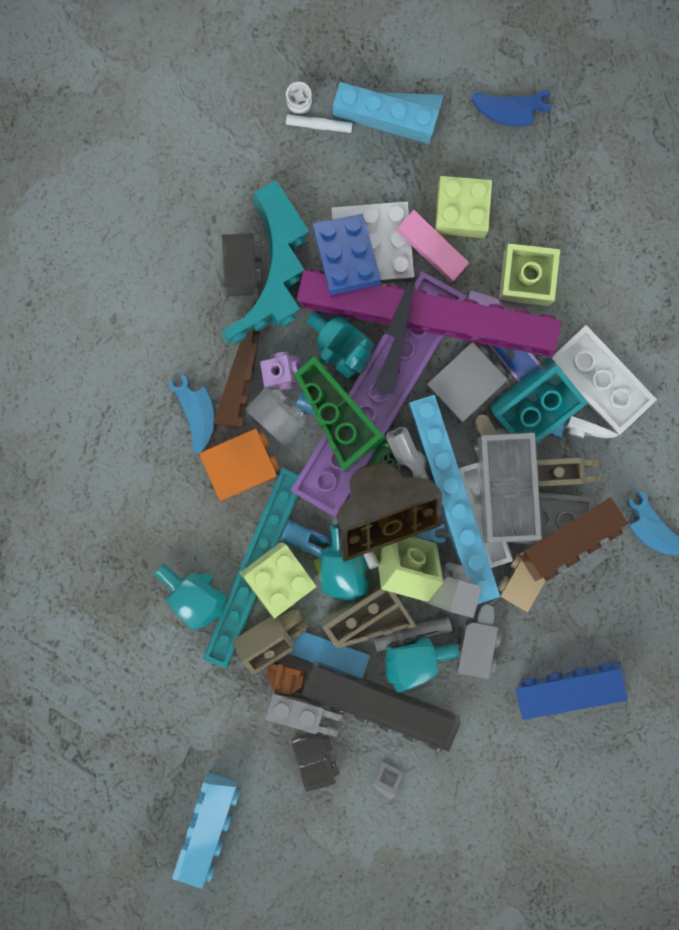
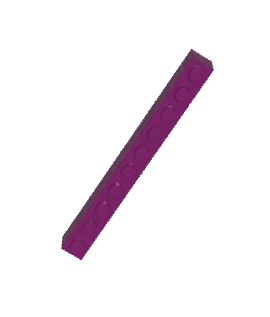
M312 269L311 272L303 271L297 302L300 308L389 325L405 290H402L398 285L387 284V286L378 285L330 295L324 271ZM415 289L407 329L553 357L562 321L556 320L555 316L549 314L535 316L530 315L529 311L523 309H515L514 311L504 310L503 306L497 304L484 306L479 305L477 301L472 299L458 301L453 300V297L446 294L433 296L427 295V292L424 290Z

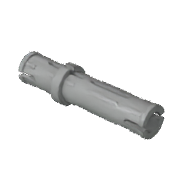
M448 615L416 624L417 627L405 628L389 635L373 637L377 652L386 650V647H402L420 638H429L442 633L452 632Z

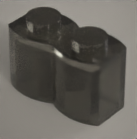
M317 732V734L307 733L293 737L292 745L305 791L309 792L336 784L335 776L340 775L336 760L331 761L328 751L333 750L329 735L324 736L323 733Z

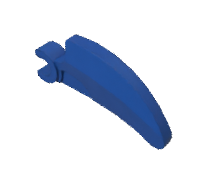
M543 90L536 95L521 97H496L482 93H474L472 96V103L484 116L496 123L507 126L521 127L532 125L534 121L533 112L539 110L545 113L549 112L552 108V103L544 104L541 101L542 99L549 98L550 91Z

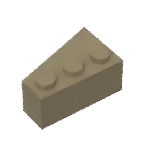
M380 581L370 587L368 594L358 597L356 601L347 602L320 620L322 628L336 649L367 641L369 638L389 635L405 628L417 627L396 594L382 590Z

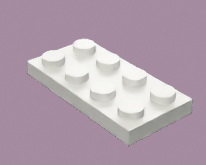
M587 325L552 357L586 399L588 405L618 435L624 432L657 400Z

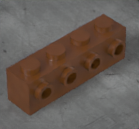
M610 497L519 554V557L535 582L542 578L547 582L559 574L557 570L559 567L565 564L569 568L579 562L581 559L578 555L587 551L588 554H591L602 547L600 541L605 538L611 541L623 534L621 528L626 526L628 522Z

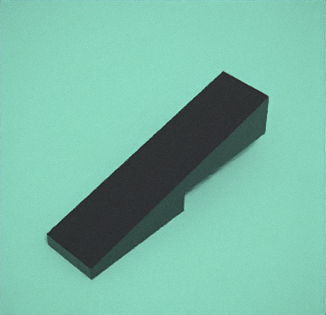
M412 283L407 285L385 333L395 339L374 383V387L393 395L396 388L416 285Z

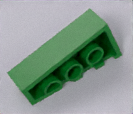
M313 356L294 373L342 470L348 473L386 439L385 435L316 357Z

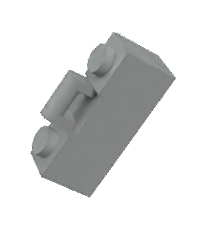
M450 562L446 563L444 569H441L443 584L428 602L420 601L452 613L473 618L481 587L472 584L474 578L465 576L466 570L463 566Z

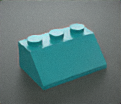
M549 357L491 403L490 407L493 414L510 434L535 433V442L537 444L588 404V402L553 358Z

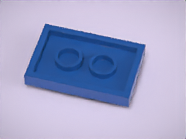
M363 213L313 223V232L330 295L381 285V277Z

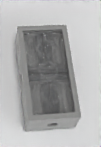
M535 433L484 435L478 437L484 543L542 540Z

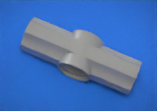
M399 427L387 433L385 437L397 462L394 468L399 471L403 479L410 477L428 479L425 469L428 467L427 458L416 450L406 427Z

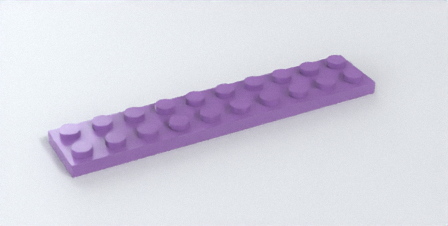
M421 272L414 284L416 285L415 289L424 290L427 292V295L437 296L438 294H446L453 297V300L463 301L467 297L424 272ZM407 329L396 388L393 395L374 387V383L395 339L387 334L383 335L349 395L384 435H386L444 336ZM324 434L292 487L291 492L336 518L339 508L350 496V479L352 475L362 466L368 465L376 448L347 473L342 470Z

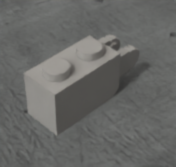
M483 603L478 606L475 621H468L463 626L459 658L457 659L455 671L458 674L489 679L490 673L494 674L496 658H493L494 648H498L500 645L501 632H498V627L493 625L495 617L494 607Z
M274 692L266 720L313 734L320 732L337 737L339 730L319 723L321 716L341 721L343 714L326 709L323 704Z

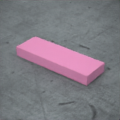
M415 210L411 211L396 228V231L450 283L469 264Z

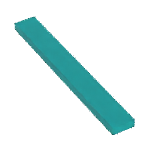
M283 467L281 468L225 603L223 613L220 615L203 657L204 660L227 669L235 650L232 640L241 635L257 597L240 572L279 543L298 497L291 492V489L300 474Z

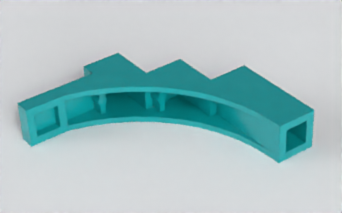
M276 180L255 191L252 199L262 218L269 240L270 267L268 279L260 298L244 318L222 330L221 338L225 345L231 342L238 344L247 337L246 333L251 330L260 331L269 324L268 320L276 328L280 325L286 327L297 319L295 316H297L300 308L286 286L290 289L300 283L304 268L291 248L297 250L306 243L305 240L309 230Z

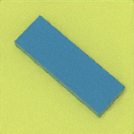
M306 631L294 639L296 645L293 651L288 654L362 680L370 654L349 646L336 649L331 640Z

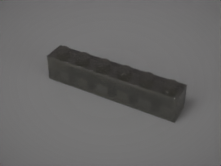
M316 660L312 664L302 691V695L311 703L320 704L321 702L329 705L330 709L337 713L344 714L347 712L355 715L354 718L360 722L369 723L370 721L378 724L379 728L386 732H399L407 740L412 742L422 741L435 751H442V749L450 751L461 724L460 716Z

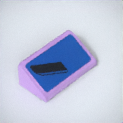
M488 345L517 382L540 365L532 353Z

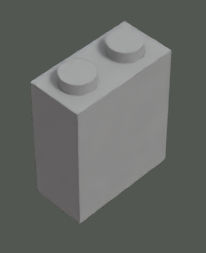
M473 342L426 385V389L432 395H435L436 399L460 424L508 380L505 377L506 371L498 363L493 364L487 358L488 352L480 344L476 346Z

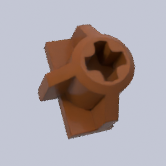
M276 662L266 667L268 668L266 678L275 693L292 695L303 688L305 676L307 675L306 670L299 669L290 664H279Z

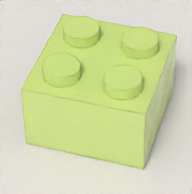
M440 176L437 190L435 230L440 235L485 238L489 228L492 180Z
M508 244L504 250L499 301L550 306L555 301L560 249Z
M413 536L376 550L382 590L428 602L443 584L437 543Z
M282 542L240 572L241 576L274 619L317 587L288 546Z

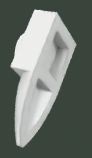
M573 416L567 419L564 426L565 429L570 430V435L582 439L584 436L590 435L600 438L618 436L617 433Z

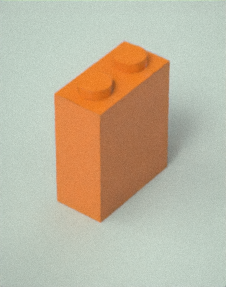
M255 428L199 453L219 501L223 502L278 477L276 471L280 470L275 456L269 457L266 448L270 445L264 432L259 434Z

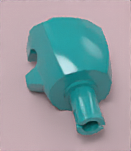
M318 311L313 312L309 316L307 324L320 333L317 340V346L320 350L319 361L323 364L332 363L336 370L346 378L356 373H361L372 355L375 343L345 318L338 316L328 321Z
M338 523L330 526L332 546L322 551L320 559L322 592L332 598L356 601L358 597L368 594L371 581L370 579H365L364 576L369 566L364 555L343 562L339 551Z
M164 563L153 574L170 589V595L165 600L167 605L191 629L198 630L203 626H207L223 613L226 595L220 589L216 590L210 586L214 578L209 573L195 574L191 572L187 577L181 579Z
M425 637L415 640V644L398 648L386 647L384 659L388 682L393 684L397 692H403L423 685L438 674L437 664L439 662L459 658L458 646L456 642L433 647L431 640Z

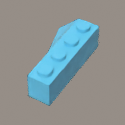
M340 82L333 104V116L430 144L444 95L374 92Z
M208 772L203 782L202 792L194 809L195 814L189 825L186 841L183 844L172 879L201 889L205 881H211L215 869L211 862L213 856L219 857L224 842L219 840L222 830H228L232 816L227 814L230 805L236 806L240 791L236 790L237 781Z

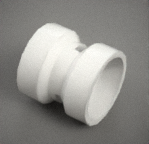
M294 82L287 88L286 99L290 112L296 115H303L311 108V89L304 82Z

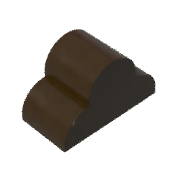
M372 463L356 470L350 479V499L341 505L337 514L339 551L343 562L440 527L442 492L439 487L425 478L410 477L403 479L398 470L387 464Z

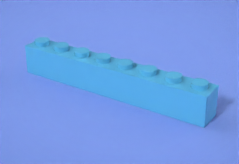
M432 395L410 402L408 409L422 452L428 461L427 468L431 480L442 492V514L458 563L465 568V576L474 578L472 584L481 587L477 604L498 598L500 594L436 397Z

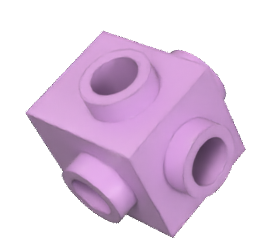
M280 352L274 354L273 359L260 362L264 387H279V390L282 391L295 388L294 384L299 383L294 375L303 366L299 356H289V352Z

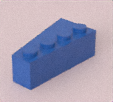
M621 661L603 663L591 668H577L565 674H562V672L546 675V678L536 680V677L522 679L521 684H518L515 689L522 720L628 701V688Z

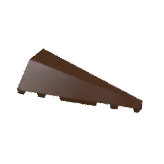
M253 329L246 333L247 337L239 344L213 422L215 426L244 428L250 382L254 376L260 331Z

